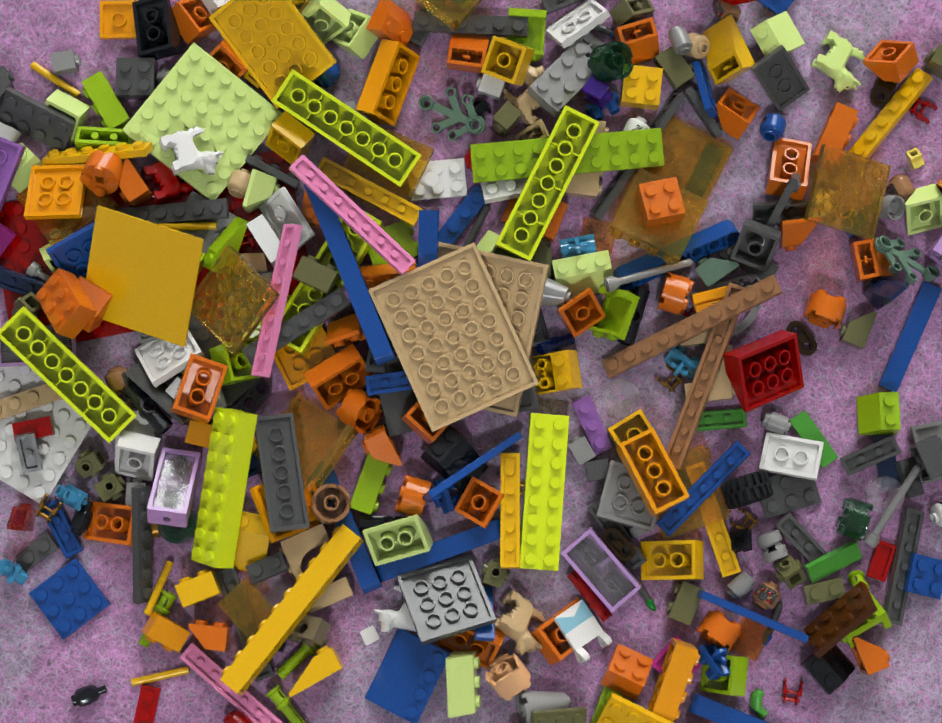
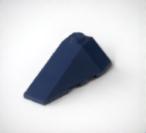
M879 279L876 282L872 280L864 286L866 290L863 292V295L876 310H879L905 291L910 284L906 281Z

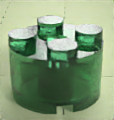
M612 41L595 47L591 52L587 65L598 80L608 83L630 75L633 70L631 62L633 55L625 43Z
M851 497L849 499L844 498L841 509H843L842 516L838 515L835 523L836 531L840 535L862 541L861 536H865L871 520L868 512L869 510L873 511V504Z
M191 509L187 528L181 527L179 529L174 526L157 524L158 531L162 538L170 543H187L195 537L198 517Z

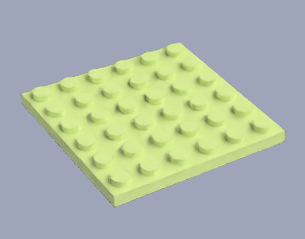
M193 42L122 129V132L135 142H152L153 150L150 154L171 170V163L176 161L174 149L168 147L163 152L159 144L160 137L172 135L177 131H188L191 127L194 129L195 126L205 129V132L192 139L199 152L223 151L222 158L218 159L219 163L215 167L216 173L208 175L203 169L180 172L178 176L208 200L217 199L227 187L232 172L240 170L246 163L245 160L248 154L252 155L267 137L271 125L280 117L282 112Z

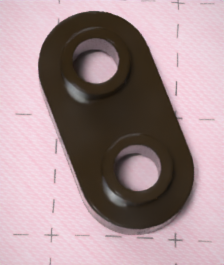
M879 77L870 94V103L876 108L884 107L889 102L897 83H887ZM881 94L883 96V100H879L877 98V95Z
M800 321L789 323L786 331L792 332L793 328L798 329L799 353L803 356H810L815 353L817 343L805 325ZM804 343L809 344V350L803 348Z
M609 527L603 532V542L620 560L629 561L635 556L636 548L634 544L619 528ZM610 534H616V539H611ZM624 547L629 548V554L624 553Z

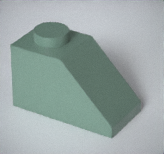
M705 257L696 263L698 267L695 270L709 288L741 265L739 262L716 258L707 259Z

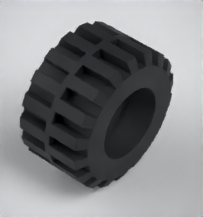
M762 470L731 479L720 486L727 509H736L767 499L774 494L767 472Z

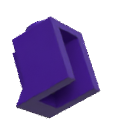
M593 74L582 88V92L586 93L583 99L602 109L613 98L609 84L598 79L595 80Z

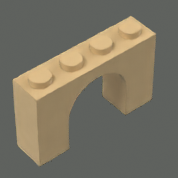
M598 121L600 123L595 133L609 132V127H606V121ZM604 172L573 175L564 196L597 199V195H601L602 183H599V178L604 175Z
M712 329L682 343L681 346L684 348L706 346ZM728 345L726 352L733 350V346ZM724 358L707 403L734 400V395H736L726 374ZM692 383L685 384L686 397Z
M324 523L280 542L279 550L282 551L284 557H287L289 562L287 564L288 571L295 578L303 572L302 564L305 556L311 550L330 541V536ZM344 577L331 583L309 610L310 613L354 595L348 578Z

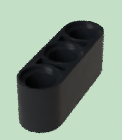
M265 380L257 381L233 409L255 414L272 393L271 385ZM262 384L267 385V392L265 394L258 393V387ZM248 399L255 401L252 409L245 407V402Z

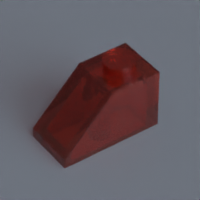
M19 503V507L13 506L6 529L34 532L36 508H31V504Z

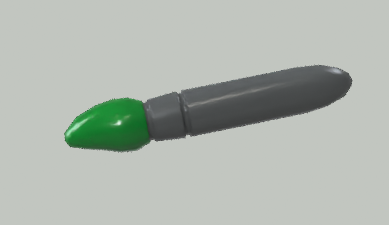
M631 572L635 576V578L640 582L638 577L633 572ZM642 585L638 593L642 596L646 606L650 610L656 611L654 600L650 598Z

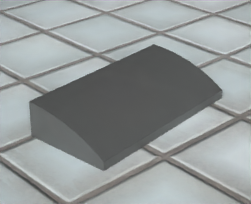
M396 355L395 359L387 362L385 372L373 373L374 375L404 371ZM406 390L379 394L389 436L392 437L413 431L401 418L417 401L414 391Z
M141 363L132 366L125 372L134 383L179 424L189 425L190 420H193L170 412L174 399L165 391L169 386L166 383H162L155 388Z

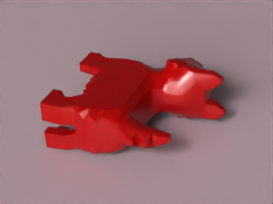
M159 160L150 166L142 168L141 174L144 181L153 179V183L160 190L153 191L152 200L155 205L161 204L165 200L174 199L181 192L188 193V190L193 191L191 185L180 183L177 175L174 176L173 172Z

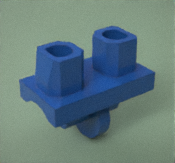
M617 92L613 93L612 100L606 103L603 109L592 103L585 105L586 115L601 121L604 118L602 110L606 108L610 115L620 112Z
M442 477L433 481L434 487L446 479ZM452 485L430 500L429 503L434 501L436 508L442 507L443 513L446 514L454 511L460 497L459 495L450 497L448 490L455 488Z
M701 644L698 647L700 650L698 662L701 665L708 664L710 667L705 673L709 680H716L720 676H728L731 673L725 664L727 663L725 657L728 655L726 648L720 649L718 645L715 646L714 644L708 646Z

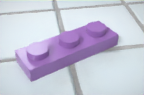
M590 395L573 402V408L595 455L612 449L613 446Z

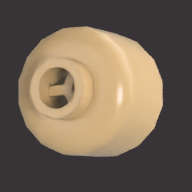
M699 33L688 34L693 46L686 55L695 59L704 58L710 51L709 39Z
M243 168L232 172L227 183V188L232 196L236 198L245 197L251 172Z

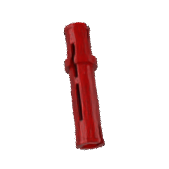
M576 570L567 576L590 605L588 607L596 612L602 622L612 616V613L609 612L600 598L597 597Z

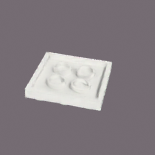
M189 329L185 347L157 339L144 343L134 349L155 388L184 370L191 353L204 357Z

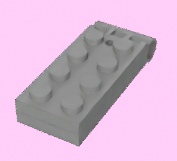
M589 32L587 35L576 40L529 86L527 93L555 118L563 110L564 106L568 105L582 91L591 75L593 74L595 78L614 59L616 54L592 32Z

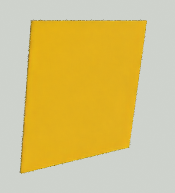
M97 205L86 279L113 294L102 320L185 347L204 239Z

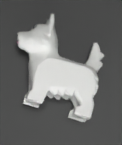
M195 126L194 129L191 127L188 131H177L172 135L160 137L159 144L163 152L168 147L174 149L176 161L171 163V170L174 176L180 172L203 169L208 175L216 173L215 167L219 163L218 159L222 158L223 151L199 152L192 139L205 132V129Z
M399 585L394 586V589L401 592ZM405 601L399 611L374 609V613L378 614V621L381 624L380 631L382 633H390L393 628L416 632Z

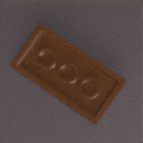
M860 581L804 628L805 634L809 636L808 641L812 651L818 658L822 657L877 611L865 583Z

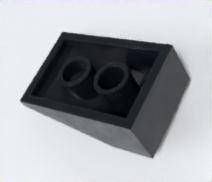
M139 0L132 2L138 56L159 60L182 54L181 35L170 0Z
M448 425L436 440L427 447L420 458L447 479L480 456L462 434L451 425ZM485 463L453 486L463 494L472 476L479 479L487 470V464Z

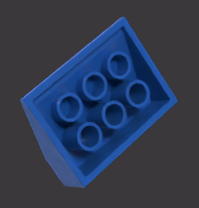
M398 628L365 699L411 723H418L446 665V658L451 653L431 643L421 645L417 636Z

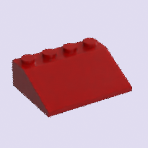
M780 330L723 354L726 374L744 412L751 411L804 388L797 333Z

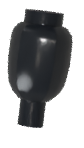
M87 501V504L80 511H76L71 521L72 533L82 536L88 530L93 517L91 512L92 502Z
M94 685L81 687L75 691L74 695H71L72 703L74 706L80 707L90 705L96 702L100 695L107 693V688L105 685L98 688Z

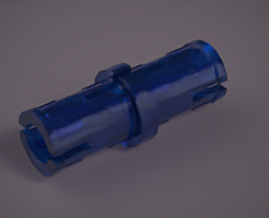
M570 333L559 337H551L548 341L538 343L537 351L540 355L552 351H560L563 347L573 345L575 338Z

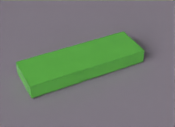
M742 408L704 411L696 432L746 428V412Z
M805 410L789 420L800 438L824 442L820 463L821 468H824L838 458Z
M852 540L804 565L809 581L813 584L861 559L862 556L858 542Z

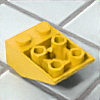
M732 14L703 32V35L710 41V51L706 55L708 70L715 85L730 82L751 69L750 67L755 64Z
M563 350L531 357L533 371L539 382L536 385L537 395L583 388L577 350Z

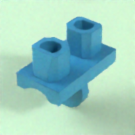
M593 234L559 240L562 258L597 252Z
M678 345L676 348L671 349L663 361L675 369L672 375L676 377L680 373L692 381L701 359L696 356H692L690 359L684 355L686 353L685 348Z
M67 483L66 487L59 484L54 495L60 497L59 501L78 511L89 501L88 493Z
M9 559L0 560V574L5 576L6 582L12 584L15 581L23 586L29 575L27 571L22 569L20 562L17 560L12 562Z

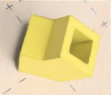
M917 147L906 152V158L912 171L925 164L922 154Z

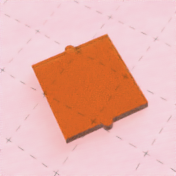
M584 218L582 231L579 234L581 236L593 234L596 251L608 250L609 254H612L614 240H616L615 231L617 223Z
M742 617L739 623L742 626L740 629L741 634L732 646V649L739 652L741 656L745 655L757 661L772 631L757 622L755 623Z

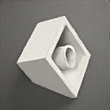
M123 430L116 445L115 473L153 481L160 452L161 438Z

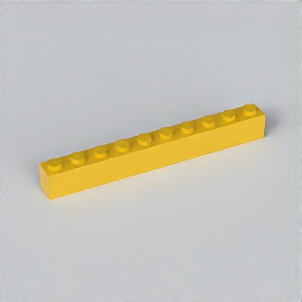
M344 524L341 527L338 526L333 531V537L329 542H325L321 546V552L317 557H313L310 560L307 570L298 575L295 580L296 584L292 589H287L281 603H277L272 608V614L268 619H264L260 623L258 632L255 635H251L246 641V647L236 653L234 656L235 661L231 666L228 665L222 671L220 680L238 695L242 696L364 542Z

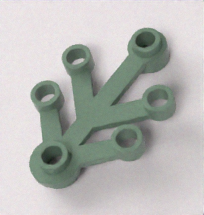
M448 87L445 90V95L449 98L453 110L436 103L434 98L428 95L421 96L418 101V105L422 110H434L450 117L431 125V131L435 134H441L445 128L459 122L466 124L457 130L452 129L448 131L447 138L450 141H457L460 136L469 132L481 134L485 130L486 122L483 117L476 114L473 105L474 97L465 94L461 98L462 104L466 105L469 115L467 117L462 113L457 99L458 90L454 87ZM450 90L454 91L453 96L449 95ZM467 97H470L469 103L465 101ZM428 100L431 102L429 107L426 106ZM478 121L479 127L475 128V123ZM436 125H439V131L435 130ZM453 132L456 133V137L454 139H452L451 134Z
M880 236L874 240L875 249L879 253H883L891 264L888 267L889 271L897 275L903 268L906 273L904 279L908 284L913 285L918 280L917 275L910 267L922 273L923 279L927 282L935 281L940 276L939 270L934 265H928L925 268L915 262L921 256L919 249L914 247L911 250L901 251L906 246L903 239L890 240L886 236Z

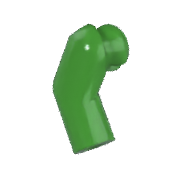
M756 689L750 695V707L760 719H763L768 714L762 706L764 692L761 689Z

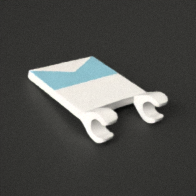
M583 599L553 619L575 652L579 663H583L590 658L588 652L582 647L595 637H597L602 648L612 643V639L603 631Z

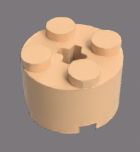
M507 653L497 657L489 665L491 667L490 671L487 672L486 670L485 673L487 682L506 701L511 700L522 690L528 689L531 685L529 681L531 677L530 671L514 653L511 656Z

